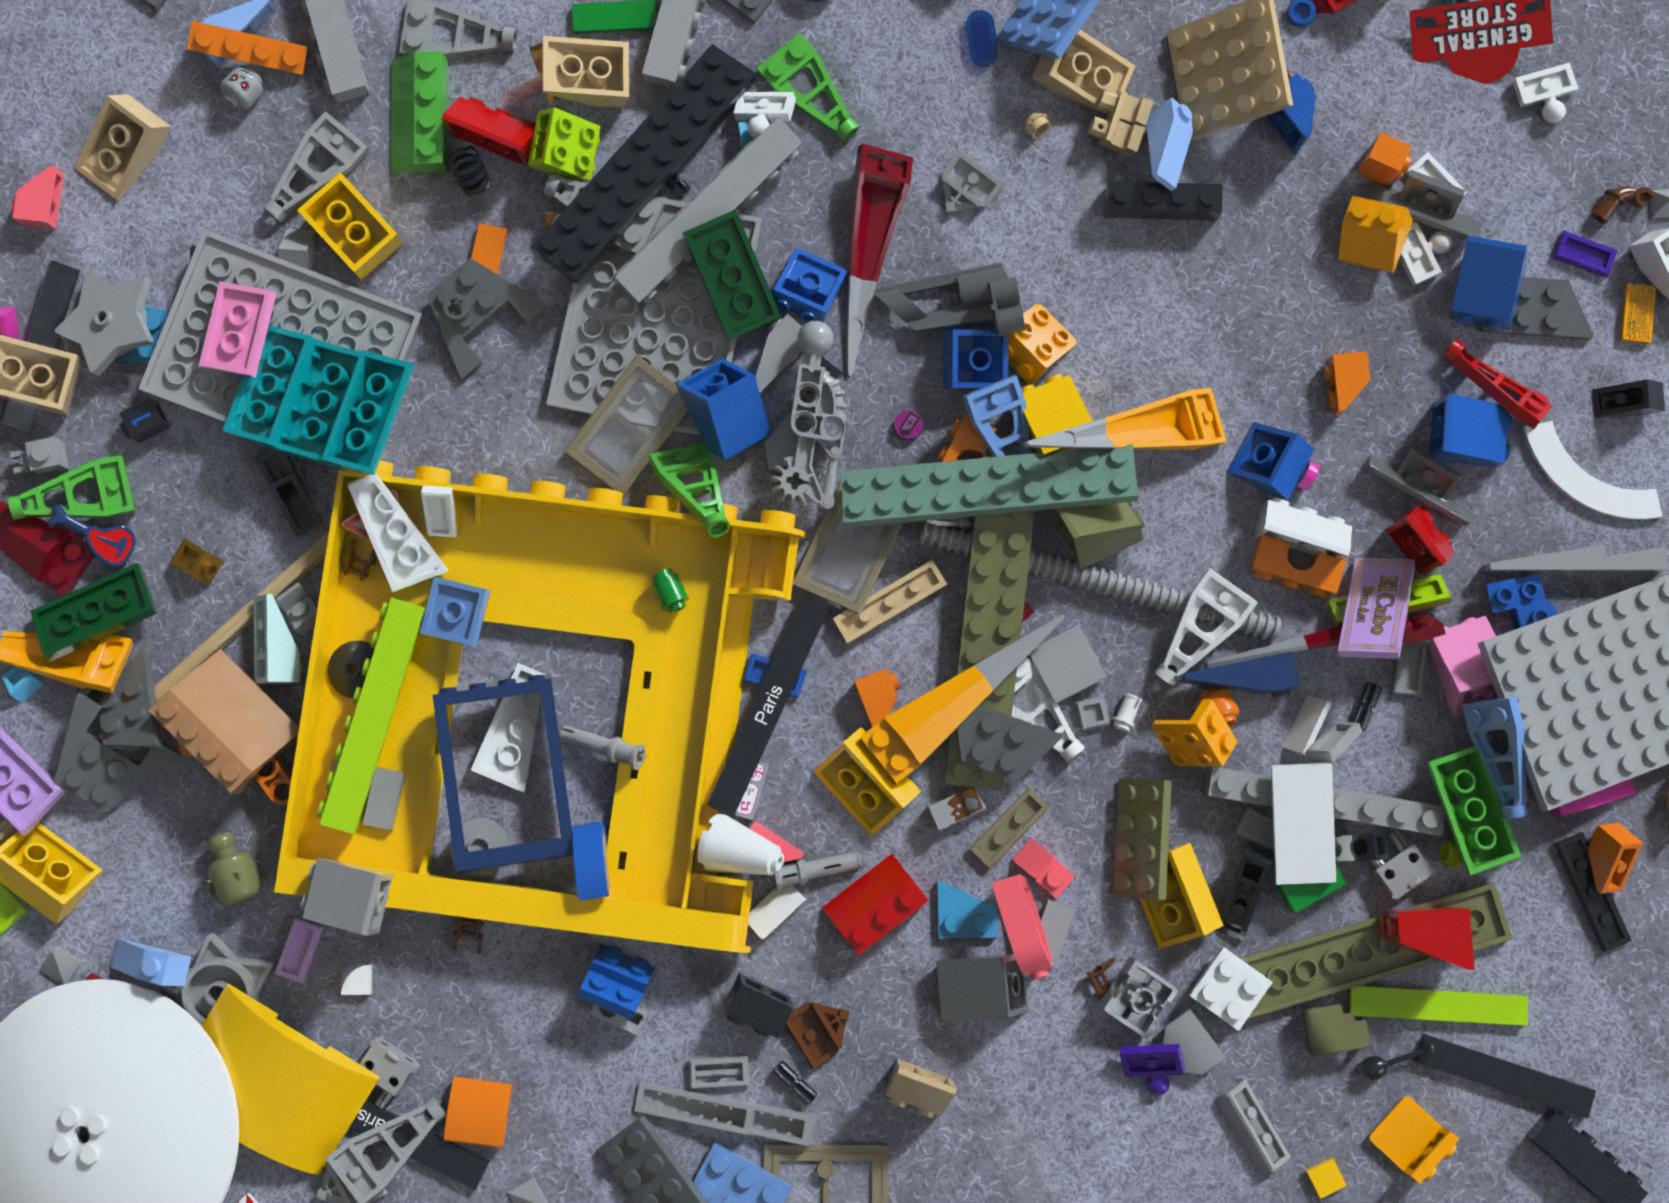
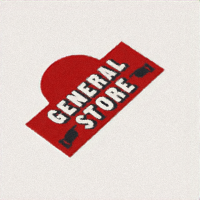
M1478 0L1409 11L1413 60L1423 63L1447 59L1453 74L1483 84L1497 81L1509 73L1517 61L1520 48L1553 44L1551 0Z

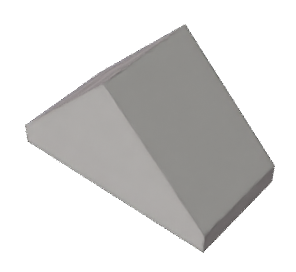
M287 228L278 247V257L312 271L316 231Z

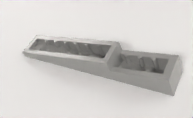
M1605 545L1491 562L1482 566L1484 573H1660L1668 570L1664 547L1607 556Z
M642 1081L639 1082L634 1109L635 1112L744 1135L762 1136L809 1146L812 1143L817 1114ZM648 1091V1093H647V1098H646V1104H645V1103H644V1095H645V1093Z

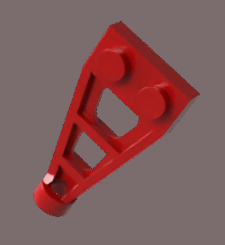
M1456 339L1443 358L1454 365L1509 413L1534 430L1553 406L1548 403V398L1538 391H1531L1467 353L1466 345ZM1499 386L1515 393L1520 400L1517 402Z

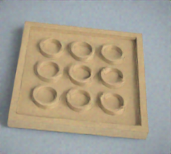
M1247 0L1167 31L1179 103L1186 105L1192 113L1193 133L1190 141L1207 137L1293 106L1274 0Z

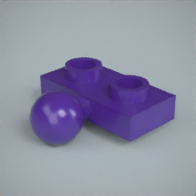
M1180 1044L1121 1046L1119 1055L1125 1077L1148 1076L1146 1087L1155 1096L1164 1095L1169 1090L1170 1081L1167 1076L1184 1075L1185 1065Z

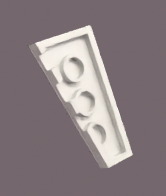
M376 473L374 476L369 475L348 483L350 493L392 592L448 572V568Z
M517 663L511 679H516V683L527 682V677L545 674ZM541 692L502 698L471 771L525 793Z

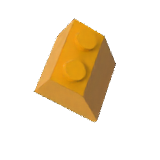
M1352 196L1342 222L1338 260L1394 273L1413 223L1408 208Z

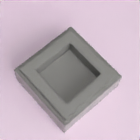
M1104 696L1075 702L1081 731L1111 724Z

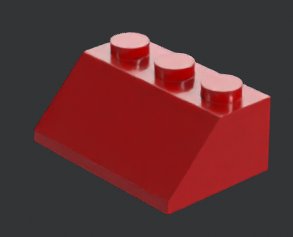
M459 97L443 113L441 119L451 136L529 167L528 163L536 125L534 122L523 118L521 121L511 118L510 113L500 108H496L495 111L485 107L482 101L470 97L469 100Z
M890 854L824 905L823 909L857 955H860L929 900L894 855Z

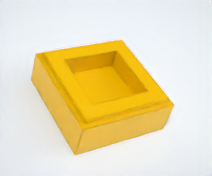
M1332 1157L1305 1170L1320 1199L1347 1186Z

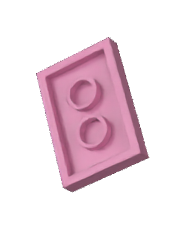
M219 281L199 366L256 378L276 293L271 290Z

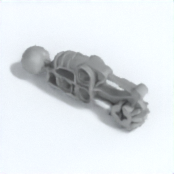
M810 321L799 329L797 335V343L800 350L805 354L803 364H799L797 368L789 423L791 434L798 438L795 456L784 458L783 462L786 470L778 465L775 466L774 470L781 477H770L771 482L779 483L778 486L771 489V492H783L778 498L780 503L784 501L786 496L790 497L789 507H793L795 498H798L799 504L802 507L809 505L813 501L815 504H820L823 509L828 510L835 503V474L837 460L842 454L847 418V415L844 414V409H847V404L843 400L845 390L840 388V380L829 376L830 372L826 371L825 367H820L822 356L832 349L834 334L826 323ZM801 390H811L815 395V400L812 403H804L799 397ZM798 418L808 419L811 424L810 430L800 432L795 426V421ZM828 422L836 423L839 427V434L835 437L828 436L824 431V425ZM816 442L829 457L823 492L812 467ZM793 475H797L798 481L803 483V485H798L796 490L791 489V484L787 483V480H790Z

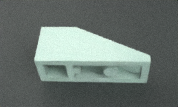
M264 594L253 597L254 682L256 684L299 683L303 670L300 653L273 595Z

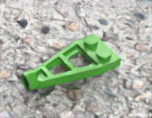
M801 33L757 67V72L775 92H794L796 99L794 106L833 132L842 142H846L858 132L860 127L848 114L819 54ZM804 68L810 69L817 80V87L808 94L798 92L789 83L790 79ZM822 92L827 93L834 104V108L827 114H822L811 104V101Z
M701 442L649 454V464L658 480L702 522L709 536L718 538L725 535L730 529V523L725 516L715 463L705 444ZM701 472L704 481L684 485L677 477ZM710 493L712 500L697 503L692 496Z
M122 455L93 460L23 494L8 498L13 520L26 517H52V508L45 506L43 497L46 493L60 488L65 489L68 501L64 509L73 518H110L136 512ZM87 479H95L100 491V501L95 504L78 503L74 499V487ZM24 501L28 502L27 510H25Z

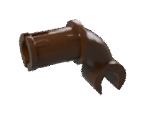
M1631 186L1607 189L1604 192L1605 197L1591 213V216L1600 223L1607 224L1619 205H1624L1626 200L1630 201L1632 206L1636 208L1646 207L1647 205L1640 199V194L1650 199L1654 197L1653 191L1648 187L1638 189Z

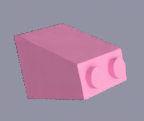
M1486 616L1477 619L1474 617L1468 618L1459 625L1450 628L1445 626L1446 635L1429 639L1428 647L1453 718L1464 715L1461 704L1470 701L1498 698L1477 644L1496 636Z

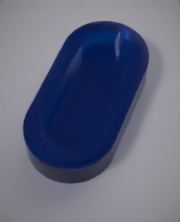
M974 11L968 16L966 22L970 59L978 67H989L995 63L998 56L994 19L987 11Z

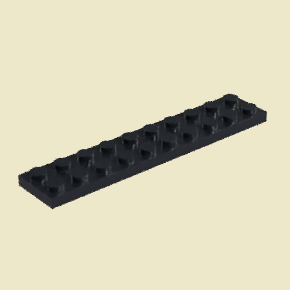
M711 44L687 71L683 80H679L531 247L532 252L578 284L736 102L757 80V74Z

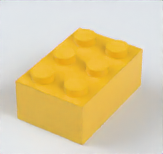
M341 172L297 210L361 281L404 243L399 235Z

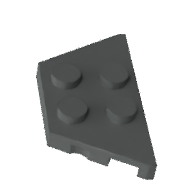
M1524 277L1510 330L1503 329L1501 332H1495L1486 329L1484 325L1480 327V332L1583 340H1591L1593 338V333L1569 280Z
M144 650L139 652L122 670L113 693L102 691L98 695V704L103 706L99 711L102 742L109 749H123L126 747L130 750H140L141 747H150L153 750L162 749L159 721L148 711L156 703L151 657Z
M981 705L957 727L962 762L1016 781L1028 772L1063 736L1061 733Z

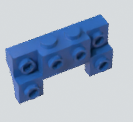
M1539 573L1483 586L1484 590H1487L1491 606L1490 614L1508 610L1513 630L1558 614L1556 608L1551 605V601H1546Z

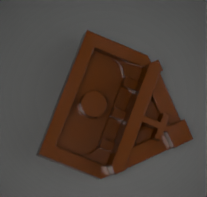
M806 1002L792 1011L785 1026L811 1069H815L839 1053V1049L843 1045L842 1039L850 1011L814 1002Z

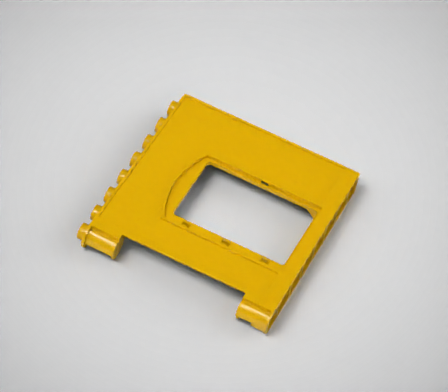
M379 461L375 473L388 490H397L398 503L448 568V572L435 577L491 590L483 622L623 639L634 643V655L622 738L624 742L629 744L645 745L646 757L643 765L638 769L637 779L631 778L632 769L630 765L622 762L618 764L606 851L610 881L609 896L579 901L578 893L441 876L434 874L431 870L444 781L433 695L439 694V689L457 687L463 644L421 634L419 631L377 764L379 768L406 773L393 831L362 824L369 793L355 834L319 824L321 818L316 815L321 800H326L327 788L325 787L331 770L332 758H335L339 743L345 744L348 733L343 731L348 715L354 716L357 704L352 703L353 698L341 695L331 685L328 677L329 660L334 651L344 643L364 641L371 644L375 630L381 631L384 621L379 619L383 603H389L391 597L426 608L434 579L432 577L392 592L379 559H377L375 566H370L368 571L369 577L365 578L364 581H360V576L353 573L343 574L342 566L346 564L348 555L345 553L353 538L358 540L357 545H354L356 549L354 555L358 558L369 560L374 547L370 540L342 526V521L358 511L348 488V483L369 475L339 469L274 893L304 896L305 893H309L312 882L308 880L310 867L313 863H316L317 858H326L394 874L386 907L720 951L750 953L751 946L746 945L754 881L734 876H718L717 872L702 870L701 867H704V865L698 862V846L703 830L709 832L712 823H708L709 820L716 814H724L707 806L735 745L754 599L791 601L798 541L805 538L804 531L794 528L796 515L783 511L762 510L760 523L737 520L738 507L723 504L725 516L730 523V529L725 535L713 538L709 536L702 522L695 515L679 513L681 502L671 497L647 495L645 508L623 506V493L610 489L589 488L587 501L564 498L566 486L554 482L531 481L528 494L507 491L508 478L493 474L474 473L472 486L450 484L451 471L430 466H416L414 479L392 476L394 464ZM423 485L452 488L458 525L456 538L427 535L421 497ZM354 561L352 567L360 570L364 566V564ZM671 568L673 573H677L689 597V600L685 602L686 607L673 614H670L669 610L662 611L651 588L653 583L650 579L654 574ZM356 663L352 664L349 668L351 674H355L358 671ZM645 672H652L649 689H644ZM455 704L447 705L450 733ZM621 851L627 852L625 869H618Z

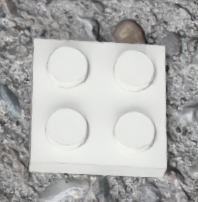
M1221 947L1188 995L1239 1031L1273 982L1225 947Z

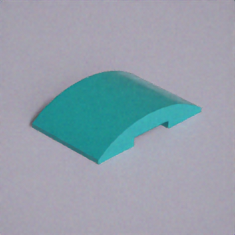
M269 325L256 378L242 377L222 431L304 460L349 472L374 476L415 365L365 350L360 352L326 343L309 335Z

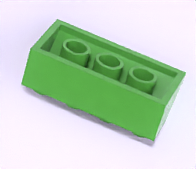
M443 51L413 52L392 61L391 173L448 172V130L441 119L443 113L448 109V60Z
M1477 746L1465 747L1427 762L1467 875L1471 876L1521 857L1509 821L1504 819L1501 800L1484 767Z

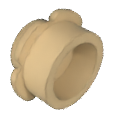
M1045 113L1031 114L1025 121V134L1027 136L1030 134L1033 139H1038L1047 133L1051 126V123L1047 120L1048 116Z

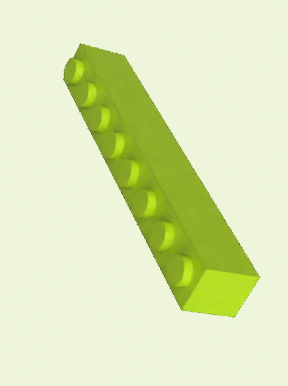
M392 597L389 603H383L379 619L384 620L381 631L375 630L370 647L375 648L372 659L366 658L361 675L366 676L363 688L359 686L356 688L352 703L357 704L354 716L348 715L343 731L347 732L348 735L345 744L339 743L334 760L339 761L336 772L330 771L325 787L330 789L327 801L321 800L316 816L321 818L320 825L355 834L421 628L426 611L425 607Z

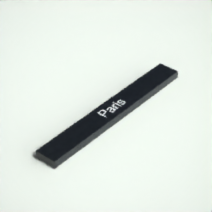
M804 593L707 806L734 818L831 607L830 604Z
M366 1100L350 1127L364 1133L399 1117V1115L385 1108L381 1109L379 1108L380 1106L377 1107L375 1103ZM404 1123L394 1129L391 1136L403 1148L416 1136V1129L411 1123ZM432 1132L428 1133L410 1156L474 1190L477 1189L490 1161L452 1142L444 1141V1138ZM379 1141V1142H381V1143H383V1144L389 1146V1145L387 1144V1142H385V1141Z

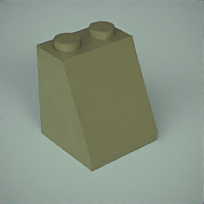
M1131 502L1052 509L1055 526L1080 570L1143 541L1142 528L1145 527V524L1139 512L1133 513L1130 508L1132 506Z

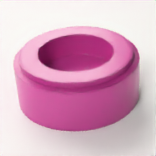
M1309 460L1296 486L1303 490H1308L1319 473V465Z

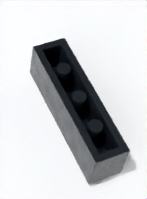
M1107 181L1104 188L1103 218L1217 221L1222 213L1223 184L1177 183V187L1171 191L1160 182Z
M1547 1109L1525 1135L1601 1203H1641L1648 1194L1640 1186L1643 1181L1629 1170L1625 1173L1617 1166L1620 1161L1607 1150L1602 1153L1594 1145L1597 1141L1584 1130L1579 1133L1572 1126L1574 1121L1561 1110L1555 1112Z

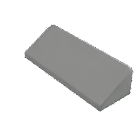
M1246 1080L1216 1096L1218 1103L1260 1175L1273 1173L1291 1158Z

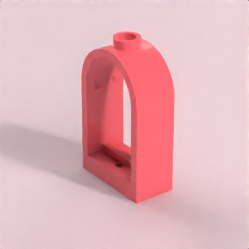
M1018 874L991 883L1015 959L1023 976L1030 975L1032 981L1049 976L1047 969L1054 967L1053 959L1027 878Z

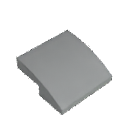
M1079 625L1039 644L1028 655L1055 704L1107 677Z

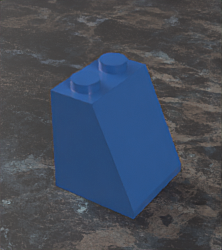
M1468 235L1451 309L1452 319L1464 326H1473V324L1484 325L1486 329L1495 332H1501L1503 329L1510 330L1527 268V246Z
M722 358L676 384L709 452L721 459L733 458L740 451L758 444L761 439L771 434L755 375Z
M1447 393L1433 404L1429 456L1441 462L1497 468L1504 464L1509 457L1510 445L1506 443L1507 432L1511 430L1512 416L1508 415L1509 412L1500 404Z

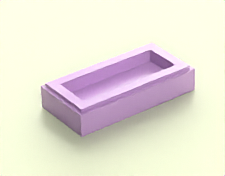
M295 917L274 974L304 983L324 927Z

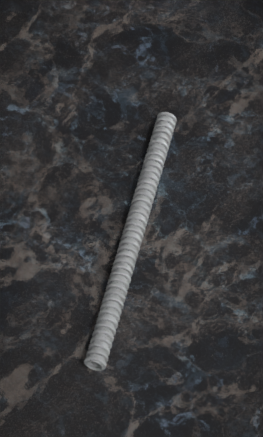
M924 521L919 539L920 544L924 545V542L929 543V547L936 545L938 546L937 549L940 550L943 547L946 548L947 552L954 550L955 554L961 552L964 553L963 556L965 557L968 554L971 555L972 531L965 533V529L958 531L954 526L951 529L947 528L948 526L935 525ZM1033 548L1030 551L1028 573L1033 572V576L1040 574L1044 579L1051 577V581L1058 579L1059 583L1063 584L1065 581L1068 582L1069 586L1076 584L1077 588L1083 586L1087 591L1094 589V593L1101 591L1105 596L1112 594V598L1119 596L1120 600L1129 599L1130 603L1137 601L1138 605H1143L1144 603L1147 604L1148 608L1155 606V610L1158 611L1162 608L1166 613L1173 611V615L1180 613L1182 616L1191 592L1184 594V590L1177 592L1173 587L1170 590L1166 589V585L1159 587L1155 582L1151 585L1148 580L1141 582L1140 578L1137 577L1134 580L1131 579L1130 575L1123 577L1122 573L1116 575L1112 570L1108 573L1105 572V568L1098 570L1094 565L1091 568L1085 567L1080 570L1076 561L1074 563L1070 562L1069 558L1062 560L1061 556L1055 558L1052 557L1053 554L1051 553L1047 556L1044 555V551L1037 553ZM1209 604L1202 605L1196 617L1201 623L1208 621L1209 625L1216 623L1217 627L1224 621V615ZM1252 610L1243 624L1234 632L1238 633L1241 630L1244 635L1251 633L1252 637L1259 635L1262 640L1269 638L1270 642H1274L1278 638L1281 629V618L1275 617L1273 619L1270 614L1263 616V612L1256 614Z

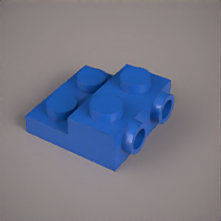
M796 247L773 289L772 296L778 310L782 313L792 311L801 315L800 317L805 323L810 321L824 322L847 276L848 270Z
M601 944L577 997L632 1020L655 967L649 965L645 958H633L623 954L617 946L611 945L607 947Z

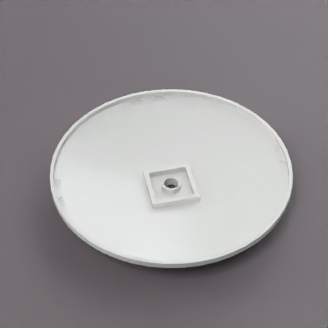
M95 979L63 984L46 990L24 1002L0 1023V1203L223 1202L235 1171L238 1155L239 1114L236 1095L229 1071L220 1052L209 1035L188 1012L169 998L146 987L119 980ZM82 1126L86 1127L90 1133L87 1143L83 1142L79 1137V1130Z

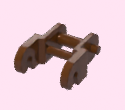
M353 538L345 553L348 555L346 564L342 566L343 574L347 575L350 572L360 576V581H364L365 578L369 577L368 571L370 566H375L378 557L376 556L375 549L372 550L369 560L356 557L354 555L356 550L354 545H357L358 540ZM357 561L364 564L363 569L360 570L352 567L353 562Z
M459 917V919H456L458 931L456 930L453 934L452 951H457L458 939L461 935L475 937V940H477L476 952L481 954L484 934H480L481 926L484 927V922H482V919L471 920ZM463 925L475 926L476 933L463 931Z
M1114 957L1097 965V971L1093 973L1091 971L1087 972L1088 976L1084 980H1089L1095 990L1093 997H1103L1102 993L1111 986L1104 971L1106 966L1116 961ZM1100 974L1106 985L1102 989L1095 979V976Z

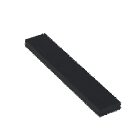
M53 260L49 261L24 341L56 349L60 335L55 333V329L65 320L80 270ZM6 399L0 415V425L29 433L37 408Z
M1423 1034L1419 1050L1423 1049L1426 1044L1431 1043L1436 1047V1052L1433 1055L1424 1054L1416 1057V1063L1571 1114L1589 1118L1596 1090Z

